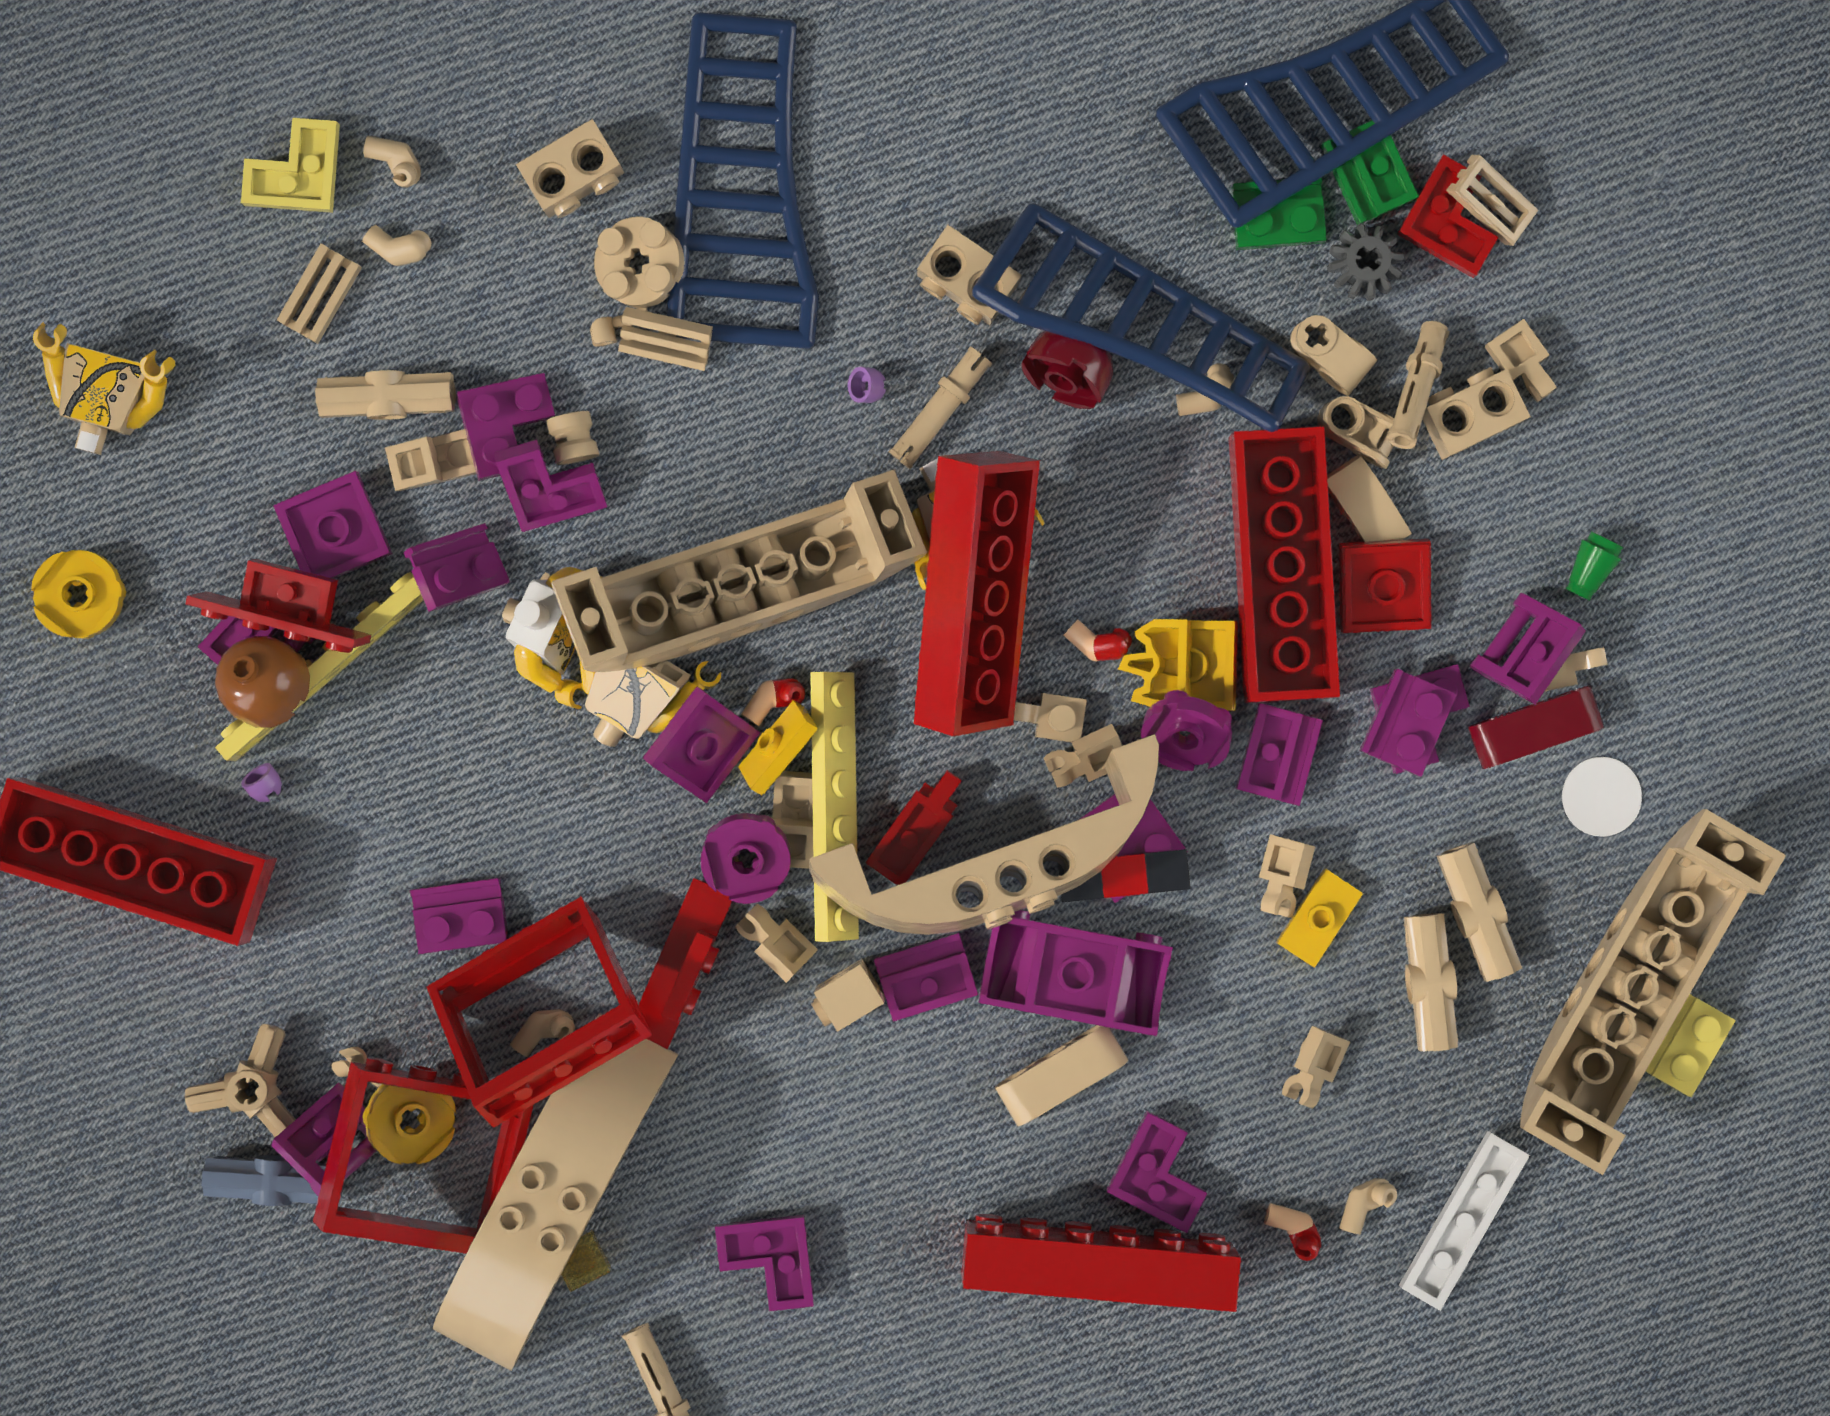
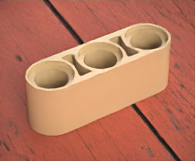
M1096 1025L1004 1079L995 1086V1089L1016 1125L1021 1126L1118 1070L1129 1060L1111 1029Z

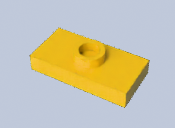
M795 700L790 703L775 723L760 735L755 747L738 766L750 789L761 796L766 793L818 729L806 708Z
M1324 868L1276 943L1315 968L1363 893Z

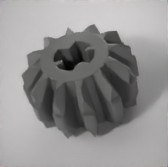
M1365 224L1357 225L1355 236L1344 230L1339 235L1342 245L1333 244L1329 249V253L1339 260L1329 263L1327 271L1331 273L1341 272L1342 275L1334 282V286L1339 289L1348 282L1351 285L1348 297L1351 299L1358 295L1361 288H1363L1364 297L1367 301L1375 298L1376 288L1380 292L1387 294L1392 290L1388 279L1399 280L1402 276V271L1392 264L1401 262L1404 259V253L1390 252L1389 249L1398 240L1395 236H1391L1383 242L1380 239L1383 234L1382 226L1377 225L1372 231L1371 236H1368ZM1370 255L1374 263L1370 267H1365L1361 270L1357 262L1361 257L1365 258Z

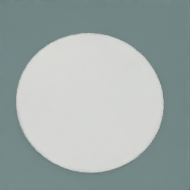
M1609 757L1590 758L1578 764L1567 776L1562 790V803L1569 820L1579 830L1593 836H1612L1625 830L1637 817L1642 802L1641 787L1636 775L1627 765Z

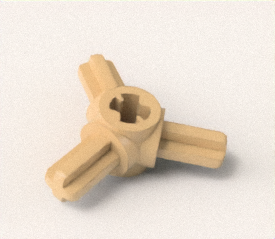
M262 1024L248 1061H240L237 1071L226 1073L222 1081L186 1088L185 1103L189 1112L196 1113L229 1107L232 1113L244 1111L250 1119L257 1115L274 1137L279 1135L296 1120L277 1098L282 1092L276 1083L279 1073L273 1070L285 1037V1031L275 1025ZM255 1080L259 1087L255 1090V1095L249 1097L246 1095L245 1090L249 1086L248 1083Z

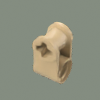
M1314 315L1306 318L1295 326L1291 333L1290 343L1292 350L1299 357L1305 359L1330 386L1346 396L1352 393L1377 362L1376 357L1365 346L1349 337L1324 316ZM1316 328L1321 333L1318 337V341L1321 344L1317 343L1310 347L1306 343L1309 338L1307 332Z
M1349 396L1338 397L1320 409L1317 417L1318 427H1324L1327 438L1350 449L1354 454H1359L1365 461L1377 467L1387 469L1390 464L1388 456L1394 447L1389 442L1390 439L1387 438L1394 421L1393 417L1376 411ZM1335 407H1342L1349 412L1351 422L1347 430L1339 429L1333 424L1331 414Z

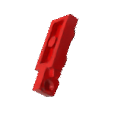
M947 770L935 788L925 782L919 791L916 790L865 863L897 886L906 883L953 817L952 813L958 805L949 798L962 780Z

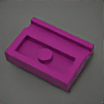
M485 523L412 546L403 552L405 558H410L414 568L411 572L429 612L501 588L510 583L494 542H489L485 530L488 529Z
M1398 668L1394 669L1359 751L1415 776L1422 777L1457 694L1407 674Z
M1258 703L1235 789L1300 806L1323 720Z
M501 877L410 890L414 909L413 918L418 954L497 944L509 939L504 899L501 891Z
M959 932L874 958L893 1021L978 995Z

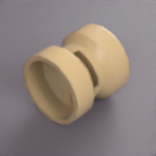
M589 411L571 412L546 420L549 434L555 437L557 443L553 450L557 465L578 463L599 456L597 442L590 437V428L593 424Z

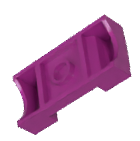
M1023 910L1015 911V915L1011 916L1012 921L991 929L978 1003L1157 1036L1163 990L1173 947L1161 945L1163 937L1136 932L1135 940L1030 921L1031 914Z

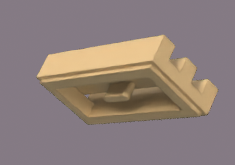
M1471 155L1467 161L1470 165L1467 169L1460 170L1457 175L1459 180L1456 184L1451 183L1446 191L1490 232L1498 236V239L1503 244L1514 246L1538 212V209L1483 157ZM1478 173L1522 213L1520 218L1475 178ZM1469 187L1508 225H1510L1512 229L1509 230L1497 217H1495L1483 204H1481L1466 189Z
M320 244L277 321L319 344L362 267L325 245ZM327 258L330 259L331 262L329 263L327 269L325 270L311 297L306 303L300 316L298 317L297 321H294L293 317L295 316L297 310L302 304L304 298L306 297L320 270L325 264ZM341 266L344 267L346 271L313 329H308L306 326L339 268Z
M630 307L625 308L622 315L623 325L620 332L619 352L705 371L708 363L713 326ZM633 325L639 326V327H643V328L652 329V330H657V331H659V332L656 333V332H652V331H648V330H643V329L635 328V327H633ZM676 335L683 336V337H687V338H692V339H696V340H700L701 343H700V342H696V341H691V340L683 339V338H678V337H676Z

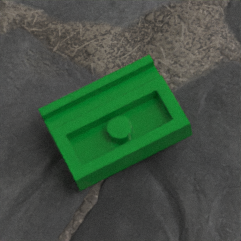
M1372 120L1349 132L1354 137L1375 123ZM1391 135L1332 171L1357 225L1364 224L1369 220L1407 205L1419 197ZM1333 140L1323 142L1321 145L1324 155L1337 147Z
M1322 178L1244 226L1235 228L1236 251L1324 244L1327 241L1324 200L1321 188ZM1255 182L1233 183L1231 186L1233 198L1239 206L1262 193Z

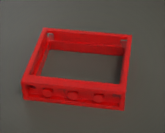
M581 896L426 986L473 1107L493 1128L652 1036L599 918ZM589 937L619 1005L489 1081L461 1011Z
M367 1057L365 1064L351 1062L313 1222L325 1233L467 1254L525 1143L533 1105L501 1124L477 1228L338 1207L368 1082L470 1099L460 1073H454L453 1078L448 1079L437 1077V1070L419 1065H410L409 1072L393 1069V1062L373 1057Z

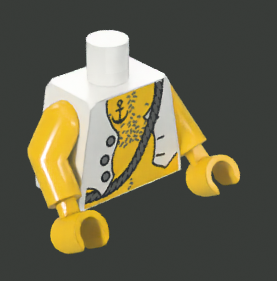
M564 567L549 576L547 580L533 579L529 583L521 602L515 608L514 618L506 632V639L515 647L516 669L521 676L549 693L555 691V698L559 703L575 709H581L580 705L574 703L573 694L576 689L585 692L582 689V683L568 678L561 679V674L564 675L576 648L551 583L554 580L583 570L574 567Z

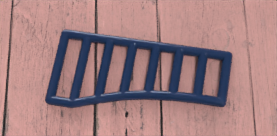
M1413 0L1374 23L1329 45L1286 61L1197 83L1161 105L1156 111V117L1229 224L1234 228H1240L1504 66L1509 60V53L1471 0H1448L1487 54L1465 68L1426 14L1447 0ZM1409 23L1412 24L1450 77L1429 91L1388 36ZM1372 44L1412 101L1390 114L1354 64L1349 54ZM1332 63L1375 124L1352 137L1307 71ZM1289 78L1337 147L1315 160L1263 87L1264 84ZM1244 90L1297 165L1299 171L1277 183L1217 96ZM1199 103L1262 192L1242 206H1239L1178 118L1179 115Z
M698 12L693 15L691 20L673 233L683 249L684 271L679 283L675 282L673 289L668 292L667 316L684 320L686 295L801 304L799 330L696 322L713 326L711 341L801 349L812 348L816 341L819 294L799 214L793 168L792 105L797 25L789 19ZM708 31L779 37L777 63L706 57ZM705 75L776 81L775 107L703 101ZM701 119L775 125V151L699 145ZM697 163L776 169L779 196L695 189ZM693 207L782 214L788 241L691 233ZM690 251L792 259L799 286L688 277ZM676 335V337H678V338L692 339V338H687V337H683V336Z
M1035 203L1026 206L972 289V295L976 300L1016 323L1083 341L1146 366L1223 405L1269 432H1275L1280 428L1310 371V365L1305 359ZM1038 225L1059 238L1019 301L1016 302L994 288L1034 226ZM1074 247L1097 259L1062 317L1035 310ZM1112 269L1135 281L1134 286L1106 331L1080 323ZM1152 291L1174 305L1151 345L1147 348L1123 337ZM1190 313L1212 326L1192 364L1190 367H1187L1165 355ZM1227 336L1251 349L1230 388L1205 376ZM1266 358L1289 371L1269 410L1245 398Z

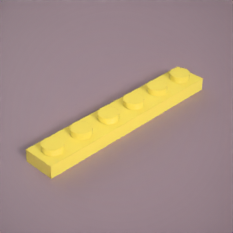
M411 572L402 576L391 586L390 590L394 594L381 605L377 601L371 603L356 617L360 623L353 630L372 634L369 644L353 648L352 652L346 653L330 650L325 647V643L322 648L326 652L314 663L309 659L306 660L310 674L309 693L305 701L300 700L298 706L292 712L296 711L423 601V597ZM237 719L222 731L221 736L224 740L215 748L226 761H237L277 726L272 728H255Z
M811 672V718L818 728L812 736L814 857L853 843L857 854L854 672ZM814 882L815 941L831 942L859 939V918L834 902Z

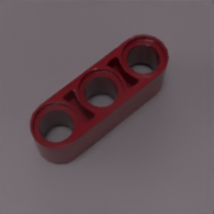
M1590 685L1537 702L1536 705L1531 704L1468 726L1482 769L1491 768L1605 728Z

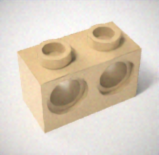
M593 119L516 164L548 218L554 215L562 218L571 214L581 206L579 200L592 192H595L596 195L606 193L619 183L618 177L624 174L620 163ZM589 152H598L603 155L601 166L594 171H586L581 168V160ZM558 174L565 178V184L558 193L548 194L543 191V183L550 175Z
M947 225L917 268V276L922 279L920 286L939 300H942L946 295L958 303L957 312L976 325H979L981 320L991 325L999 312L976 300L972 295L974 285L993 258V255ZM946 256L954 257L961 265L960 271L952 277L942 276L935 267L939 259ZM1008 266L995 286L997 291L1010 297L1020 283L1022 275Z
M1490 367L1469 377L1467 381L1470 387L1454 394L1452 387H1448L1429 397L1428 402L1430 406L1426 408L1422 420L1442 460L1531 417L1508 369L1494 374ZM1486 390L1495 391L1500 395L1502 408L1499 412H1491L1484 406L1483 394ZM1452 409L1460 414L1462 428L1459 432L1450 431L1444 426L1442 416L1445 410Z
M860 959L817 985L814 991L817 998L811 1004L823 1025L826 1027L832 1023L838 1032L884 1004L885 995L864 960Z

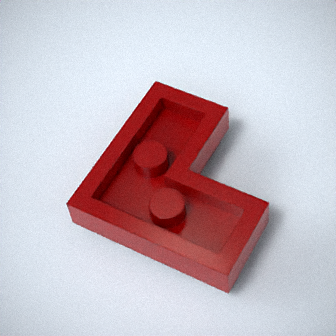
M1443 154L1398 230L1397 235L1474 278L1496 243L1498 236L1460 215L1464 207L1446 190L1451 183H1457L1459 180L1457 177L1461 169H1467V167ZM1477 174L1475 178L1480 181L1482 176ZM1469 187L1466 189L1471 194L1473 193Z

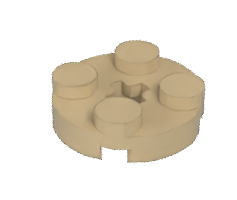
M646 217L626 218L600 233L594 258L595 274L603 291L609 297L633 308L652 307L663 302L669 296L667 293L673 289L675 282L679 283L684 271L683 249L674 234L661 223ZM640 251L641 255L649 257V263L642 265V273L636 274L635 269L630 267L629 263L634 258V254Z

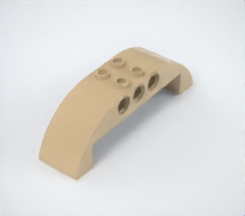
M891 470L852 483L845 497L841 500L600 578L597 567H593L554 580L551 584L583 669L589 672H612L638 668L684 656L808 614L885 580L925 556L927 551L895 470Z
M1154 734L1112 749L1104 766L1119 806L873 895L870 892L853 843L810 858L809 865L813 881L829 898L850 914L872 925L900 933L924 935L948 933L974 927L985 923L987 929H991L1012 921L1011 916L1015 915L1014 912L1027 907L1029 914L1047 909L1055 905L1054 901L1058 899L1057 896L1080 886L1099 873L1120 852L1144 814L1154 788L1159 744ZM1046 861L1059 863L1064 869V875L1056 877L1048 874L1043 867V863ZM1006 876L1015 877L1021 883L1022 890L1009 892L1002 887L1000 879ZM961 892H972L978 897L980 904L973 908H967L958 902L956 896Z
M1702 809L1677 831L1654 858L1626 898L1561 1010L1530 1078L1523 1101L1520 1128L1599 1174H1604L1626 1136L1614 1129V1125L1747 893L1764 895L1783 862L1785 854L1707 809Z
M645 1039L550 1095L456 1273L437 1314L433 1330L512 1371L534 1330L533 1327L645 1114L659 1093L679 1054Z

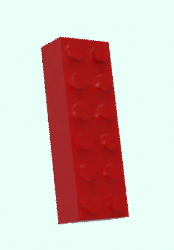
M1324 427L1278 429L1275 432L1267 430L1235 431L1228 438L1244 703L1340 697Z
M1002 451L938 456L917 691L915 696V725L953 737L1014 725L1040 460Z
M24 777L7 778L0 798V871L236 946L250 943L277 860L276 857Z
M976 1214L975 1220H966L961 1270L963 1289L1237 1312L1241 1256L1231 1242H1225L1226 1236L1199 1233L1198 1239L1181 1238V1232L1169 1229H1155L1154 1236L1136 1234V1228L1123 1225H1111L1109 1232L1091 1230V1224L1076 1221L1065 1222V1228L1047 1227V1220L1039 1218H1020V1224L1002 1223L1003 1217L993 1214Z

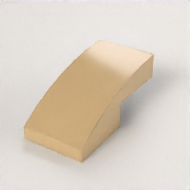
M465 429L433 438L426 436L385 447L395 491L428 486L476 474Z
M1358 454L1327 475L1329 493L1342 515L1349 519L1361 542L1403 540L1412 534L1389 495L1362 456Z
M783 771L774 782L772 819L775 821L776 826L783 831L789 842L791 851L790 867L810 869L809 859L814 857L812 773Z

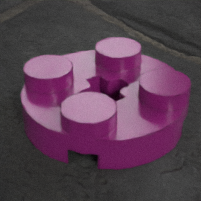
M1173 690L1168 692L1163 700L1157 701L1147 710L1141 729V738L1143 739L1155 734L1159 744L1158 762L1167 767L1180 771H1194L1195 765L1208 763L1207 769L1219 765L1229 753L1232 739V717L1224 708L1216 707L1199 698L1190 697L1184 691ZM1180 731H1187L1190 734L1187 737L1182 736Z
M751 813L731 815L713 825L706 834L701 851V870L707 884L715 892L718 890L723 895L729 896L731 901L750 904L771 897L779 889V885L787 877L790 870L791 851L789 842L783 831L776 826L775 821L767 815ZM748 849L750 852H755L758 856L753 859L752 867L744 868V864L739 861L735 862L733 857L739 855V850Z

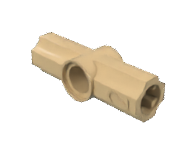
M380 370L366 372L365 376L317 378L315 396L318 414L321 418L367 416L368 419L393 420L407 418V414L455 412L456 387L451 372L405 374L403 371Z
M1471 842L1457 846L1437 855L1436 857L1453 898L1450 904L1455 921L1463 937L1469 940L1484 981L1501 979L1522 969L1505 924L1508 922L1505 906L1497 889L1490 885L1475 843Z
M1444 913L1404 917L1409 964L1405 965V983L1409 1002L1413 1004L1418 1050L1441 1051L1458 1048L1453 1000L1457 999V979L1452 960H1449Z

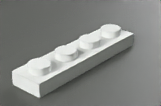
M1487 1131L1399 1284L1402 1289L1441 1311L1530 1155Z

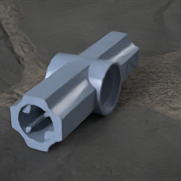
M281 1155L255 1156V1159L208 1156L206 1158L202 1171L201 1186L203 1188V1196L252 1199V1203L265 1206L291 1205L292 1202L317 1204L318 1196L314 1193L310 1184ZM318 1163V1165L325 1171L326 1164Z

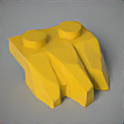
M1153 619L1134 631L1136 639L1145 644L1146 652L1124 655L1118 667V670L1139 675L1144 679V685L1134 690L1131 698L1132 702L1151 707L1157 701L1163 700L1168 692L1180 690L1186 692L1190 697L1205 700L1216 707L1224 708L1227 711H1236L1237 621Z

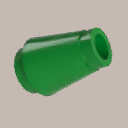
M1591 531L1586 541L1581 540L1566 589L1590 601L1593 594L1596 593L1622 560L1619 558L1623 547Z

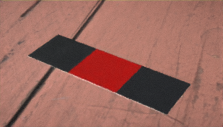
M1187 849L1115 856L1099 873L1080 886L1061 894L1062 903L1191 889ZM1058 863L1059 876L1064 875V869Z

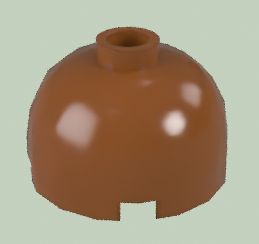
M251 636L233 644L223 654L217 666L215 687L220 702L233 717L255 728H272L291 719L295 715L292 711L298 706L300 700L305 701L309 693L310 674L305 659L289 644L270 636Z

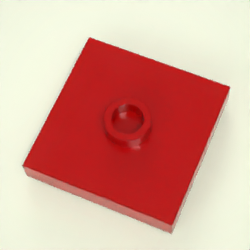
M1429 539L1339 543L1340 630L1342 633L1431 629V541Z

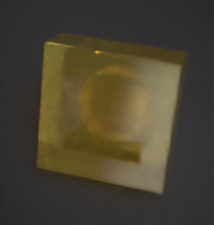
M592 1229L582 1234L561 1274L570 1292L610 1273L612 1270Z

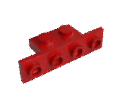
M251 559L247 562L241 600L205 591L187 595L185 603L186 605L201 608V615L208 618L226 620L228 616L243 619L242 626L262 631L269 630V627L284 630V637L296 641L308 642L311 641L312 637L326 641V648L338 652L350 653L353 651V648L369 644L372 635L330 624L338 580L259 559Z
M697 878L692 880L638 1004L652 1033V1036L647 1039L667 1050L683 1014L686 1013L691 1016L702 991L696 989L695 986L701 972L710 974L720 950L713 947L732 903L729 900V896L723 895L718 890L715 892L706 882Z

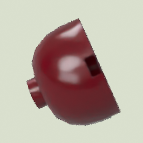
M1047 331L1037 336L1021 363L1023 374L1034 387L1040 390L1043 384H1045L1050 389L1056 391L1052 399L1079 409H1092L1097 402L1100 404L1113 376V360L1109 351L1083 341Z

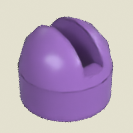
M857 367L851 372L848 379L849 395L852 400L858 403L876 402L886 392V389H884V381L886 379L879 370L870 367ZM865 382H868V390H865Z
M265 763L250 771L242 780L241 785L254 800L269 802L270 799L267 795L273 791L279 795L282 781L270 763Z

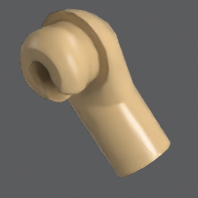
M369 135L366 137L364 157L387 162L394 175L392 179L398 186L407 188L419 181L421 167L408 144Z
M377 225L372 226L362 240L364 244L378 255L396 266L419 262L426 256V252L431 249L432 244L430 237L423 231L415 230L411 235L392 238Z
M1222 363L1210 366L1207 372V377L1227 388H1230L1235 379L1229 367ZM1196 391L1176 394L1179 416L1215 411L1221 407V404Z
M561 1009L536 1011L525 1022L510 1043V1046L523 1056L528 1057L541 1038L559 1037V1039H562L574 1032L575 1024L573 1018L568 1012Z
M1374 1178L1354 1187L1348 1195L1339 1228L1361 1235L1368 1211L1383 1205L1388 1208L1395 1203L1397 1190L1394 1185L1390 1184L1386 1179Z

